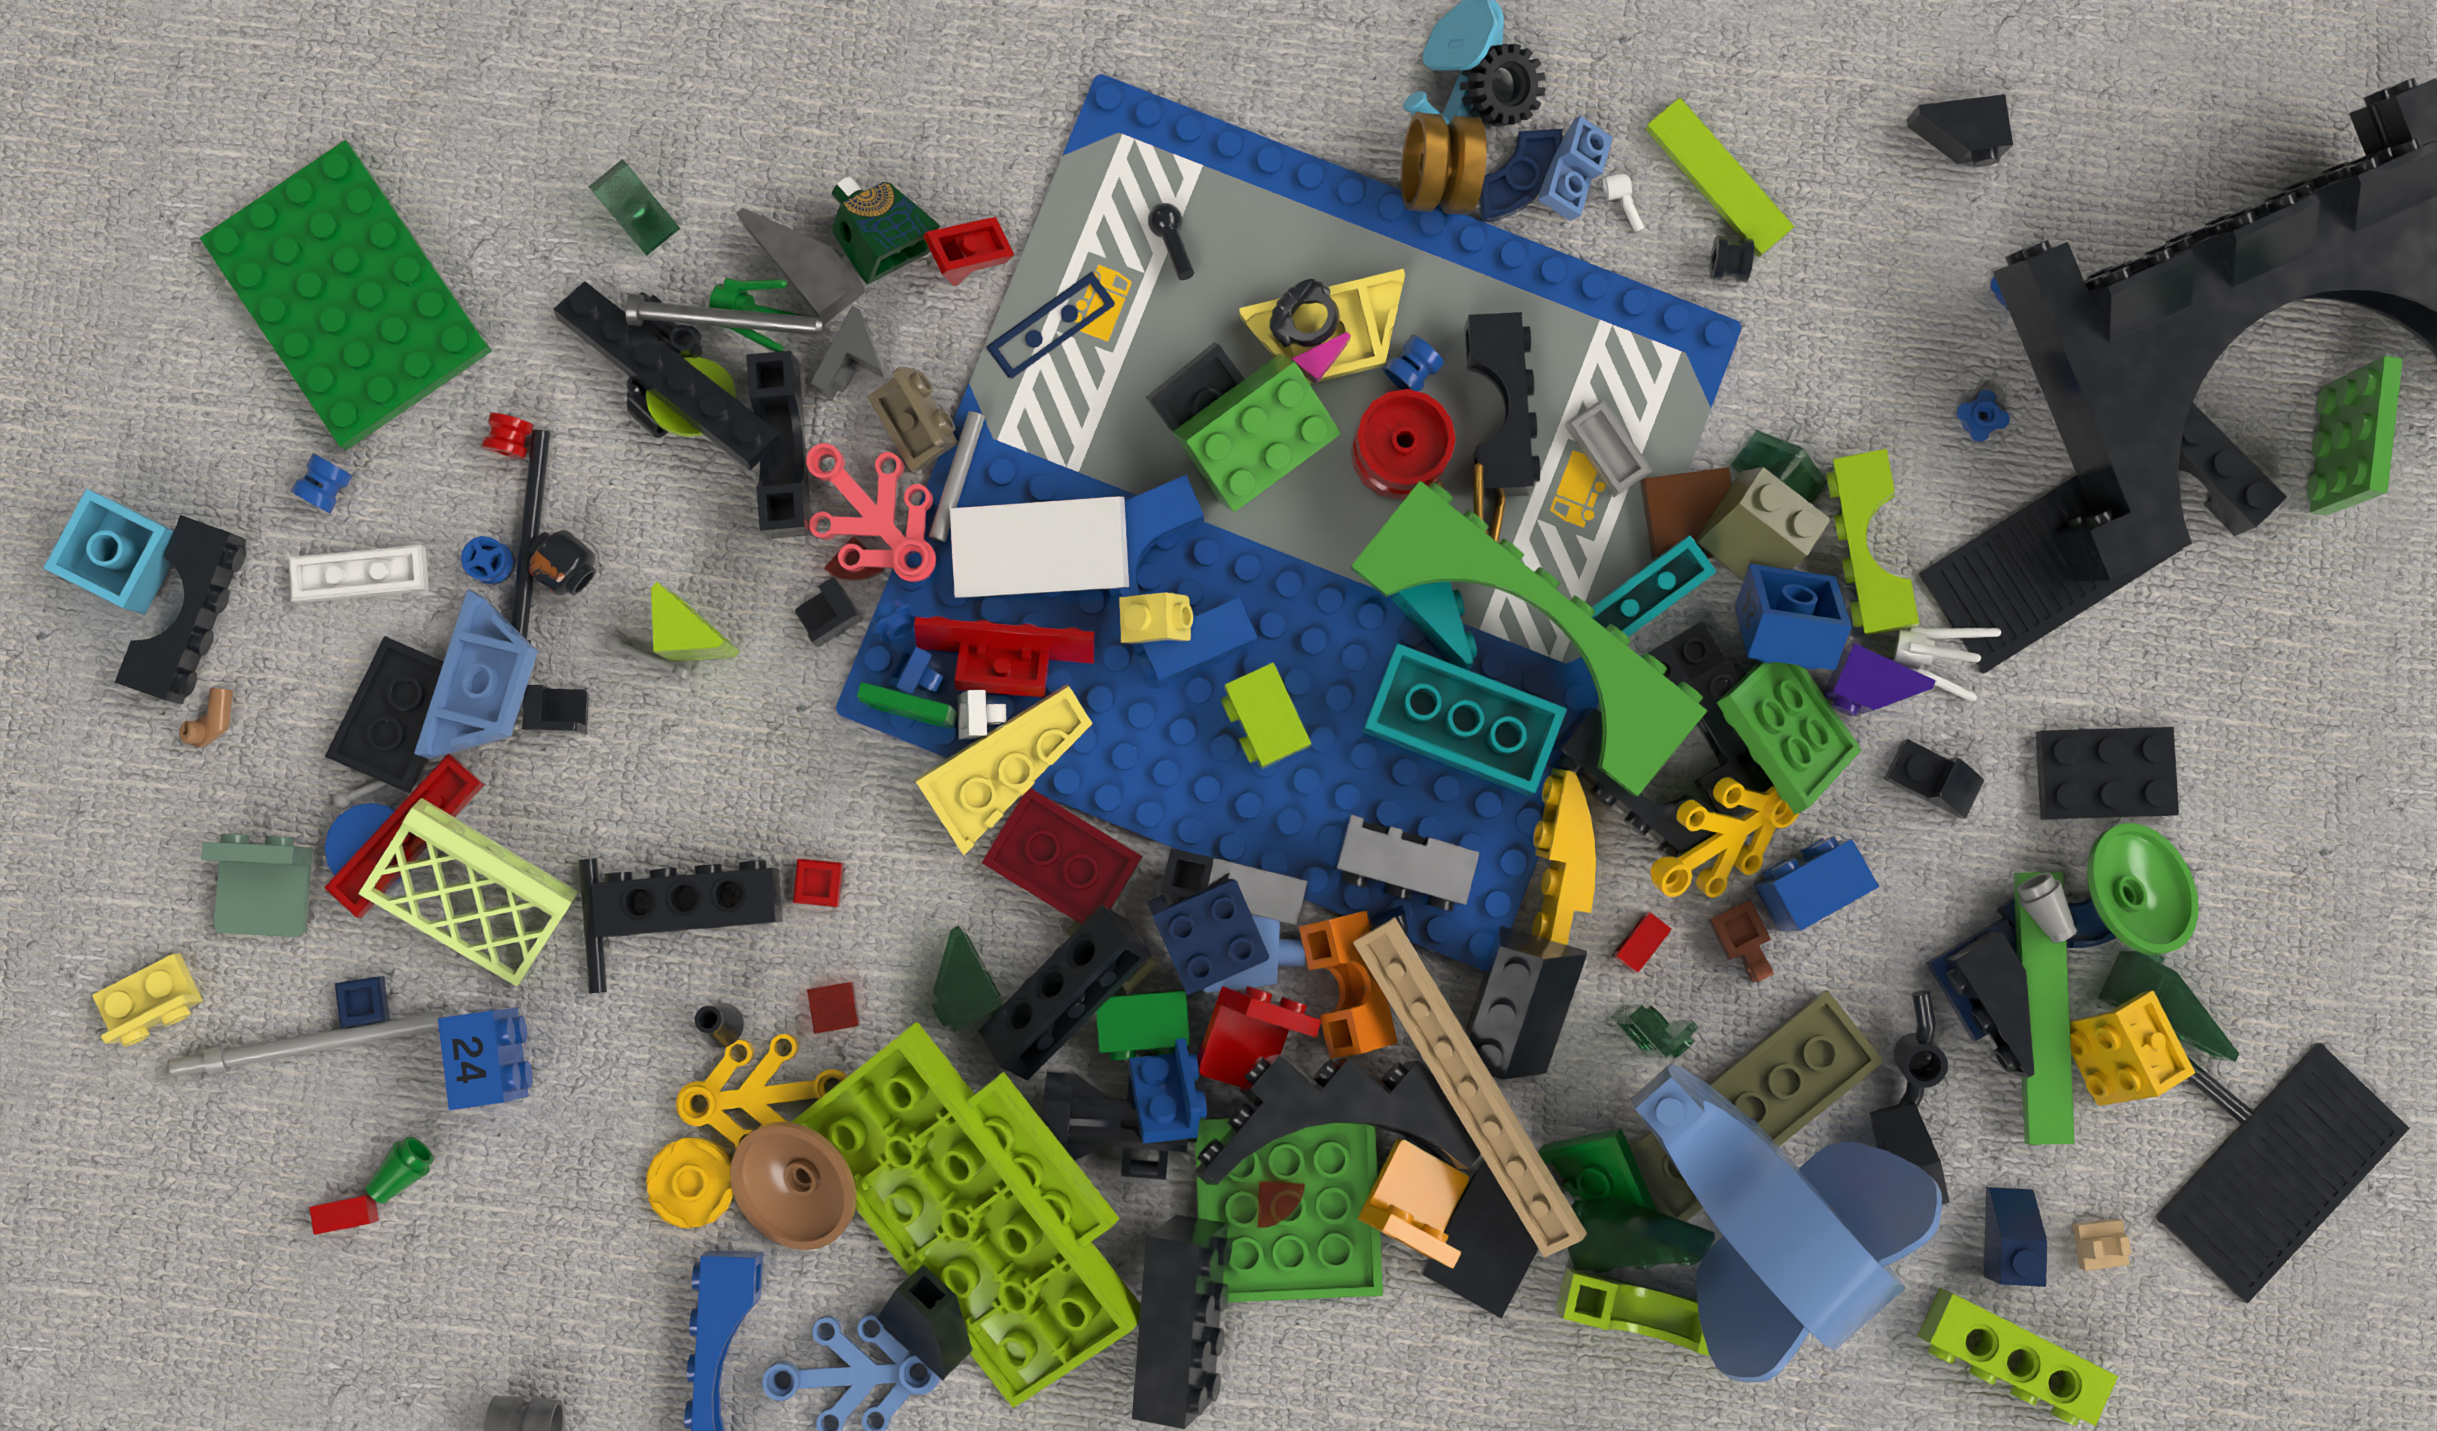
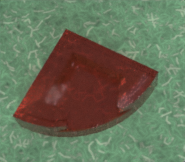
M854 536L846 543L856 544L863 550H868ZM851 551L847 554V565H855L859 561V552ZM837 553L823 569L838 579L859 581L874 578L887 568L864 567L859 572H849L840 565Z
M1259 1180L1257 1228L1274 1226L1286 1219L1301 1202L1305 1183Z

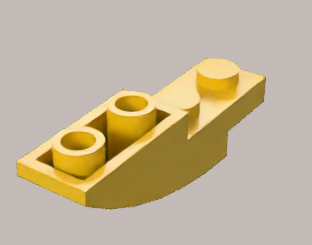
M1552 768L1551 777L1548 776L1542 789V801L1545 803L1542 821H1538L1533 834V844L1536 847L1535 855L1550 859L1551 864L1550 868H1547L1542 876L1541 891L1544 894L1541 912H1538L1534 918L1532 934L1567 945L1574 910L1591 913L1596 873L1595 839L1591 815L1576 772Z

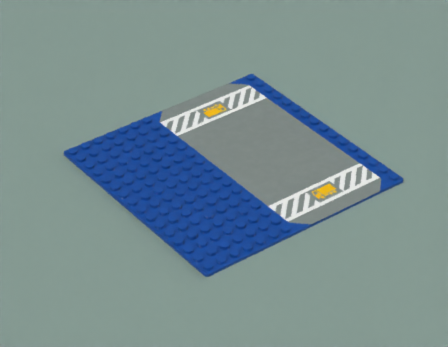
M1099 74L1093 79L953 420L955 425L953 434L959 442L968 411L977 412L985 416L957 508L1118 496L1124 497L1126 501L1187 475L1204 514V523L1164 539L1149 549L1143 557L1137 573L1139 592L1141 595L1167 592L1188 596L1193 616L1240 597L1258 637L1257 643L1159 685L1155 675L1149 678L1146 677L1138 659L1137 653L1144 651L1142 644L1121 643L1120 594L1112 597L1108 589L955 598L951 526L946 542L931 539L929 534L958 445L938 457L926 486L933 496V503L930 509L926 511L924 540L935 551V568L929 577L919 582L903 580L892 568L876 610L883 604L898 599L903 604L908 603L911 606L912 610L910 613L914 612L918 617L923 618L941 616L949 620L971 622L987 620L995 624H1033L1038 627L1055 629L1073 627L1083 631L1095 632L1094 664L1049 660L1045 690L1046 697L1068 684L1091 720L1092 725L1053 765H1049L1034 781L1035 783L1030 787L1031 789L1046 798L1177 850L1308 881L1304 900L1344 916L1367 911L1370 923L1372 916L1403 905L1410 942L1485 971L1499 927L1503 926L1512 929L1539 856L1535 855L1536 847L1533 844V834L1538 821H1542L1545 803L1542 801V789L1544 782L1548 776L1551 777L1552 768L1563 769L1557 764L1560 756L1551 750L1536 793L1526 796L1362 732L1390 656L1397 643L1452 664L1392 601L1391 595L1385 597L1351 570V565L1405 500H1395L1379 496L1366 487L1354 470L1351 456L1354 434L1364 412L1377 398L1390 391L1400 389L1385 375L1382 370L1383 367L1318 382L1317 385L1315 383L1310 384L1338 427L1341 435L1236 512L1231 511L1218 501L1179 441L1146 399V396L1214 342L1222 347L1244 379L1272 360L1274 357L1240 319L1239 308L1283 298L1282 295L1290 287H1295L1297 283L1307 279H1315L1318 282H1322L1324 286L1329 287L1404 269L1405 278L1386 363L1392 357H1398L1403 352V344L1411 335H1416L1423 339L1443 359L1444 365L1435 375H1429L1424 380V388L1420 392L1428 394L1442 404L1453 421L1456 440L1452 458L1437 481H1441L1444 489L1453 497L1449 504L1464 515L1467 510L1473 512V454L1477 445L1495 436L1503 427L1505 420L1504 402L1495 385L1486 377L1467 370L1464 326L1468 315L1522 312L1523 326H1530L1531 352L1525 353L1526 369H1533L1534 395L1528 396L1529 412H1536L1537 438L1531 439L1532 456H1539L1541 473L1540 482H1534V487L1528 496L1506 497L1498 543L1503 538L1511 542L1524 554L1520 560L1534 572L1538 567L1543 568L1560 582L1556 590L1566 598L1571 600L1576 595L1591 606L1651 562L1652 556L1640 481L1614 498L1565 427L1566 423L1604 399L1653 470L1644 478L1687 473L1742 329L1739 321L1470 216L1444 213L1439 204L1432 212L1407 210L1402 201L1401 190L1112 77ZM1160 203H1170L1181 212L1183 221L1179 234L1195 272L1187 280L1178 279L1163 238L1153 234L1148 226V215L1151 209ZM1093 272L1115 302V306L1012 379L1011 377L1008 378L986 346L1087 274ZM1089 284L999 348V351L1012 369H1015L1105 303L1092 285ZM1073 305L1077 308L1078 317L1074 322L1068 323L1061 318V310L1064 306ZM1031 330H1037L1042 334V344L1037 348H1031L1026 344L1025 336ZM1403 442L1398 443L1399 446L1403 448L1408 447V445H1406ZM923 493L919 505L925 501V493ZM1497 497L1483 498V521L1489 526L1486 530L1489 536ZM913 553L908 557L907 564L910 568H916L921 564V554ZM1451 582L1452 589H1459L1463 598L1465 614L1460 617L1464 631H1471L1477 648V657L1473 658L1474 663L1468 671L1567 708L1554 742L1555 745L1585 708H1596L1599 702L1592 677L1583 658L1563 631L1546 615L1527 602L1495 588L1473 583ZM871 619L837 702V713L842 717L945 758L951 757L978 740L959 739L958 717L955 728L950 730L871 709L859 701L857 694L861 682L901 692L887 683L906 646H916L914 625L911 631L901 639L883 643L879 639L880 633L875 634L872 630L874 623ZM924 650L932 654L926 668L944 677L936 692L927 690L917 684L912 696L950 705L958 712L957 695L965 692L955 690L954 680L959 652ZM1274 662L1310 739L1311 746L1261 769L1258 761L1248 762L1239 742V739L1246 735L1239 720L1230 722L1220 698L1227 696L1224 690L1225 684ZM986 693V705L1006 704V721L1045 697ZM987 725V733L1000 725ZM1354 815L1364 818L1365 822L1384 827H1395L1402 829L1406 833L1424 838L1429 837L1480 852L1467 904L1463 906L1455 904L1453 912L1427 905L1428 896L1411 892L1410 899L1407 900L1383 893L1384 884L1368 880L1366 888L1341 882L1342 873L1332 871L1346 818Z

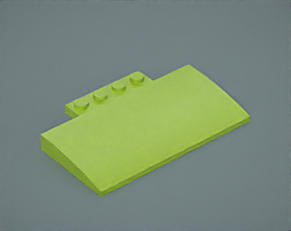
M918 1022L910 1026L791 1122L816 1131L831 1142L848 1164L854 1179L856 1210L910 1277L924 1264L957 1295L972 1347L970 1354L1012 1408L1023 1403L1130 1333L1139 1323L1140 1302L1091 1242L1112 1228L1120 1218L1004 1072L974 1094Z

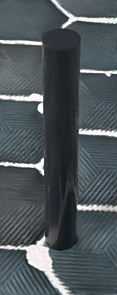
M597 858L579 860L588 990L589 994L607 992L603 938H595L591 888V883H599Z
M2188 1057L2195 1074L2187 1078V1080L2239 1123L2245 1122L2252 1114V1109Z

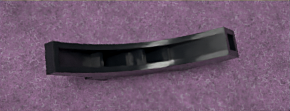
M1279 1054L1269 1056L1267 1059L1261 1056L1247 1069L1244 1077L1248 1081L1240 1091L1253 1103L1250 1106L1247 1103L1241 1105L1228 1120L1227 1124L1231 1129L1220 1141L1214 1138L1204 1147L1197 1157L1201 1164L1194 1173L1207 1185H1218L1243 1159L1273 1140L1307 1127L1331 1123L1364 1124L1396 1132L1427 1147L1455 1169H1469L1481 1153L1434 1075L1418 1060L1404 1062L1403 1065L1400 1062L1393 1065L1381 1080L1385 1085L1382 1088L1350 1057L1337 1059L1335 1062L1330 1059L1314 1075L1313 1080L1317 1084L1313 1086Z

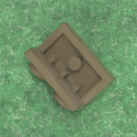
M899 366L892 371L894 378L869 394L867 398L910 471L918 472L958 445V440L953 434L955 425L951 417L944 409L937 407L930 395L933 392V388L927 377L921 371H916L915 368Z

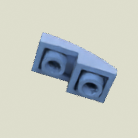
M1582 116L1575 118L1553 157L1542 184L1538 201L1569 221L1580 217L1591 180L1603 174L1613 137Z

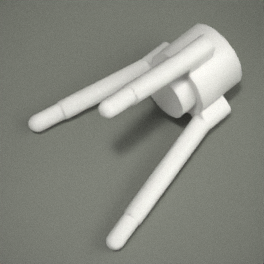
M1920 627L1910 628L1909 631L1899 629L1892 661L1936 680L1935 686L1973 702L1977 699L1975 693L1920 667L1921 665L1930 666L1933 656L1970 662H1979L1981 656L1977 653L1935 646V640L1927 638L1998 637L2001 635V630L1998 628L1925 629Z

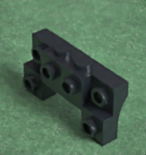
M1703 621L1648 652L1667 668L1663 674L1676 686L1681 681L1687 683L1703 697L1699 704L1708 711L1696 725L1721 765L1694 780L1697 788L1704 790L1715 809L1714 811L1728 815L1742 807L1738 805L1734 808H1726L1715 800L1713 790L1717 782L1722 778L1731 777L1744 788L1759 792H1765L1774 786L1762 767L1753 760L1748 747L1734 727L1728 724L1717 704L1747 673L1740 664L1736 663L1733 665L1730 658H1724Z

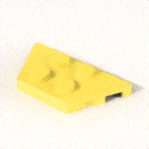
M1404 269L1328 287L1330 289V297L1335 301L1339 309L1340 319L1337 329L1325 342L1346 332L1351 335V339L1319 382L1385 365L1405 278ZM1279 299L1239 308L1240 319L1273 357L1280 354L1292 359L1319 346L1303 347L1292 344L1285 348L1277 341V338H1274L1273 333L1270 331L1269 321L1272 316V310L1277 306L1276 303ZM1319 303L1302 304L1292 317L1296 329L1303 333H1312L1319 330L1327 320V308ZM1305 377L1309 384H1313L1311 380Z

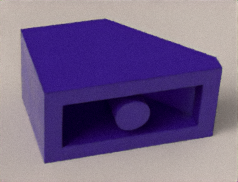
M1854 643L1843 649L1836 670H1833L1823 695L1834 701L1832 707L1837 711L1857 717L1858 713L1865 714L1933 689L1936 680Z

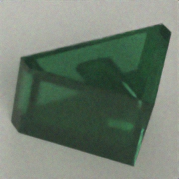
M1759 430L1753 434L1730 465L1738 473L1764 467L1811 504L1828 483L1803 447Z

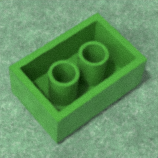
M1280 354L1172 432L1218 501L1233 512L1239 510L1341 435L1338 427L1296 362Z

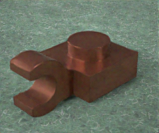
M1751 900L1708 920L1727 959L1731 960L1741 955L1746 972L1753 983L1774 975L1768 960L1760 948V945L1770 941L1771 938Z

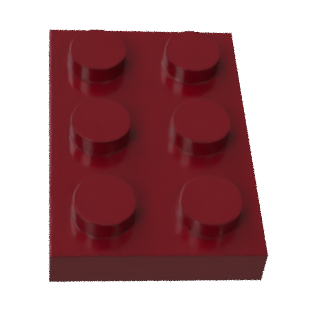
M1029 788L1018 802L981 863L1082 925L1101 905L1110 910L1113 908L1143 856Z

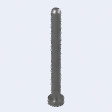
M629 294L626 302V321L628 325L641 326L644 320L808 335H819L824 332V321L819 317L645 302L644 296L640 294Z

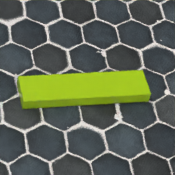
M1681 97L1647 124L1645 130L1741 239H1753L1754 254L1758 258L1795 227Z

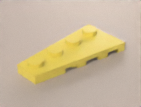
M1066 684L990 731L986 736L979 738L915 778V781L962 854L965 855L975 845L980 836L988 828L991 829L1012 803L1020 795L1023 796L1045 769L1049 765H1053L1092 725V722L1069 685Z

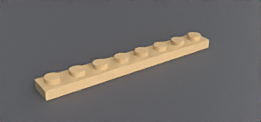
M1392 918L1357 938L1353 942L1543 1257L1550 1256L1582 1241L1587 1232L1396 918Z

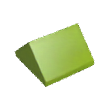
M657 581L651 587L653 651L672 662L735 658L741 652L676 593Z

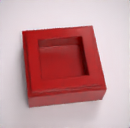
M797 859L793 903L839 907L844 863Z

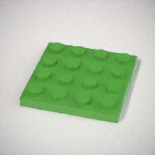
M1230 1117L1204 1118L1199 1120L1197 1143H1195L1196 1169L1201 1164L1197 1157L1204 1147L1214 1138L1220 1141L1231 1129L1227 1124ZM1331 1123L1307 1127L1275 1139L1243 1159L1218 1185H1207L1196 1175L1198 1218L1228 1223L1227 1238L1232 1240V1253L1229 1264L1224 1266L1223 1283L1228 1285L1227 1302L1383 1296L1380 1231L1357 1219L1378 1178L1375 1127L1348 1123Z

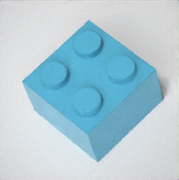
M86 489L48 558L44 569L124 609L145 615L172 566L164 555L174 530L109 497Z

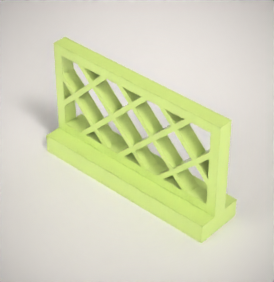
M421 798L405 817L402 826L358 894L518 987L568 910L578 891ZM409 832L426 841L430 854L429 858L406 862L402 843ZM437 848L446 854L438 856ZM396 854L398 864L388 866ZM456 859L465 864L470 881L446 886L441 862ZM432 865L438 888L415 892L409 869ZM400 871L406 895L391 898L374 887L382 875ZM476 871L486 878L478 879ZM493 883L499 884L506 889L510 904L486 909L480 886ZM472 888L478 911L454 916L449 893ZM440 895L446 918L430 921L421 916L417 900ZM516 895L526 901L517 902ZM409 902L410 909L401 903ZM536 906L552 916L544 929L525 932L520 910ZM512 911L517 934L494 939L488 916ZM480 918L486 941L469 944L460 939L457 923ZM448 925L450 932L443 929L441 926ZM538 938L530 950L527 940ZM520 942L524 960L517 971L500 962L496 946ZM488 948L490 956L481 950Z

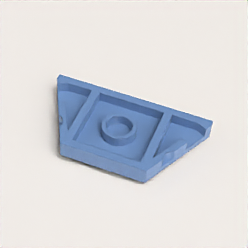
M467 590L414 752V754L424 758L432 759L511 737L538 653L483 596L473 591Z

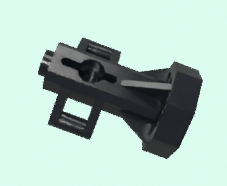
M1047 1071L1042 1121L1074 1161L1104 1146L1123 1147L1121 1177L1166 1180L1169 1151L1187 1152L1188 1142L1197 1143V1138L1143 1144L1130 1075L1127 1099H1115L1103 1094L1075 1072ZM1132 1148L1159 1150L1158 1161L1131 1159Z

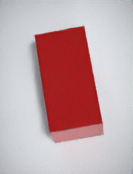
M1645 912L1612 956L1633 973H1639L1671 932L1672 928L1653 913Z
M369 1194L309 1207L314 1235L379 1221L376 1201Z

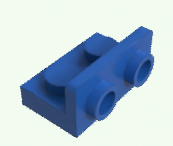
M1185 1038L1175 1039L1174 1054L1129 1058L1128 1069L1143 1144L1197 1138L1199 1120L1206 1118L1207 1115L1206 1099L1203 1090L1196 1091L1194 1081H1198L1199 1077L1196 1054H1188Z

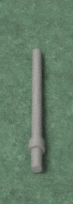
M439 1011L231 1049L226 1045L206 1048L203 1054L171 1059L169 1070L173 1077L205 1071L209 1075L229 1072L231 1067L435 1031L439 1030L438 1018H443V1014Z

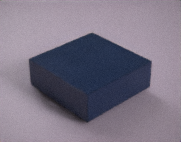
M384 976L335 983L340 1028L390 1020Z

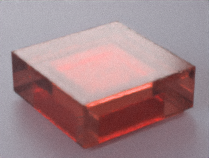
M853 982L807 989L814 1034L860 1026Z

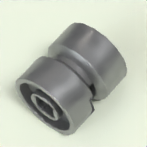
M494 1396L487 1410L484 1431H563V1403L557 1399L533 1398L527 1405L523 1397Z

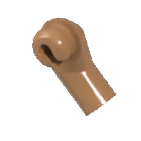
M210 688L207 713L195 721H185L179 729L180 739L185 744H192L194 747L207 746L229 729L233 690Z

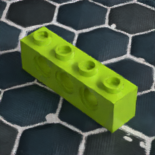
M1941 1287L1917 1337L1930 1343L1928 1353L1952 1365L1956 1357L1972 1364L1968 1373L1992 1385L1995 1384L1997 1378H2000L2012 1384L2010 1394L2036 1406L2040 1398L2054 1405L2050 1414L2076 1427L2080 1419L2094 1426L2097 1425L2119 1377ZM1974 1329H1980L1982 1334L1980 1345L1974 1350H1968L1966 1347L1967 1335ZM2020 1349L2023 1356L2022 1363L2017 1369L2009 1371L2007 1366L2008 1357L2013 1351ZM2061 1370L2063 1373L2062 1385L2057 1390L2050 1391L2048 1384L2050 1376L2054 1372Z

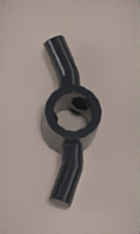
M1927 990L1912 993L1917 1020L1916 1033L1903 1036L1894 1048V1061L1907 1079L1906 1091L1899 1104L1913 1100L1917 1108L1923 1099L1925 1088L1939 1084L1945 1078L1948 1070V1060L1944 1052L1934 1041L1936 1022L1930 991ZM1926 1051L1932 1055L1930 1062L1925 1067L1920 1069L1909 1068L1910 1060L1916 1053Z

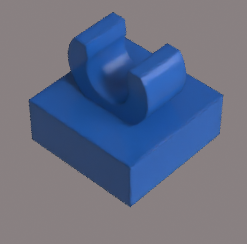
M907 645L887 684L912 695L917 684L927 690L936 692L944 676L926 668L932 654L916 646Z

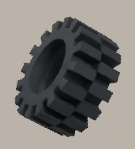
M1519 44L1491 46L1486 56L1477 66L1470 70L1462 71L1461 75L1469 78L1468 82L1460 83V91L1468 90L1469 96L1461 99L1464 106L1473 105V108L1468 112L1472 117H1481L1484 125H1515L1522 123L1521 120L1530 119L1533 116L1530 110H1538L1542 103L1535 98L1545 96L1546 88L1538 87V81L1546 80L1545 72L1536 73L1535 69L1542 64L1538 58L1529 59L1533 52L1528 48L1520 49L1521 45ZM1499 68L1508 70L1513 79V94L1510 100L1505 103L1496 99L1492 89L1493 75Z

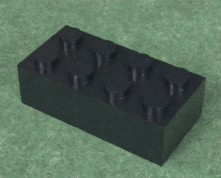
M1175 1215L1146 1236L1132 1409L1133 1420L1186 1429L1219 1396L1221 1375L1216 1373L1217 1356H1220L1225 1340V1331L1223 1328H1219L1220 1313L1224 1311L1228 1300V1285L1223 1283L1224 1266L1229 1264L1232 1253V1240L1227 1238L1228 1223Z

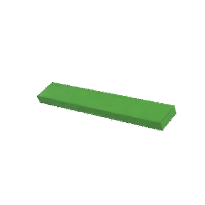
M2063 872L2014 873L2017 957L2027 974L2035 1072L2030 1078L2022 1077L2024 1143L2029 1145L2075 1144L2066 940L2052 943L2049 936L2044 933L2018 902L2021 896L2017 891V888L2024 881L2041 873H2051L2054 880H2060L2064 891Z

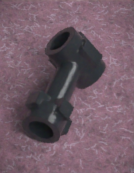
M645 292L639 293L644 296L645 302L662 303L655 295L650 297ZM643 321L642 326L647 323L670 341V348L683 358H696L703 353L700 342L702 336L692 325L678 326L675 322Z

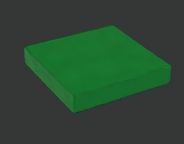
M863 682L860 683L857 698L871 709L950 730L955 728L958 712L950 705Z

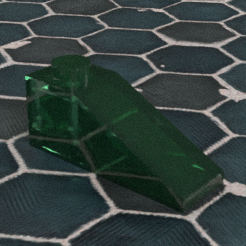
M2139 951L2119 952L2097 999L2117 1008L2138 994L2153 990L2178 1040L2217 1060L2236 1062L2239 1052L2178 972L2163 965L2165 961L2163 956L2149 955Z

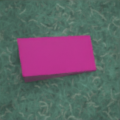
M1346 332L1291 360L1296 362L1305 377L1317 385L1348 345L1351 335Z

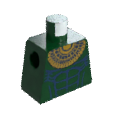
M847 177L834 187L832 196L838 201L840 206L832 225L833 235L867 285L929 254L930 249L923 236L928 231L939 229L940 225L891 183L882 182L863 191L851 177Z

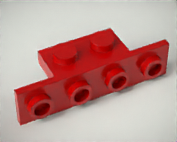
M941 616L930 618L915 617L916 647L924 650L959 652L954 680L955 690H985V693L1045 697L1049 660L1094 664L1095 632L1083 631L1073 627L1055 629L1038 627L1033 624H995L987 620H977L974 622L949 620Z

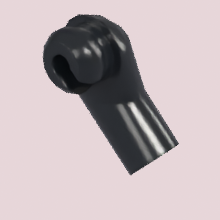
M629 377L626 383L628 390L627 409L629 414L655 438L663 437L668 431L660 427L652 418L646 401L647 390L633 378Z

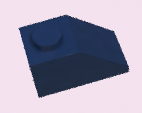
M1986 1186L1984 1278L2001 1285L2046 1287L2047 1237L2034 1190Z

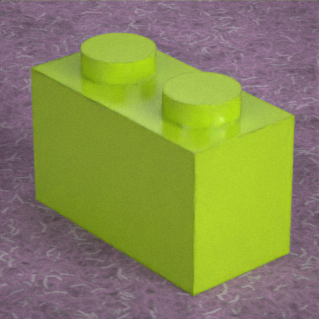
M1274 662L1224 685L1227 696L1220 698V701L1230 722L1232 723L1237 720L1240 722L1246 736L1240 738L1239 742L1249 763L1258 761L1260 768L1263 769L1311 746L1310 739Z

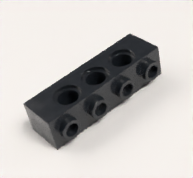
M766 860L739 862V871L722 872L721 864L694 866L695 874L677 876V868L649 870L650 878L635 880L632 878V872L605 874V882L591 883L595 938L783 922L779 869L767 868ZM736 882L740 885L743 895L740 903L731 908L723 901L722 893L727 884ZM686 886L693 887L697 893V903L689 911L683 910L678 903L679 892ZM641 890L648 891L652 897V907L644 915L639 914L633 904L634 897Z
M1101 905L1023 983L1012 997L993 1013L992 1017L978 1032L1000 1068L1028 1081L1153 954L1128 919Z

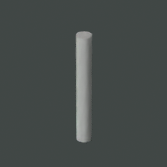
M968 411L930 530L929 538L940 542H946L951 526L950 508H957L985 419L984 415L977 412Z

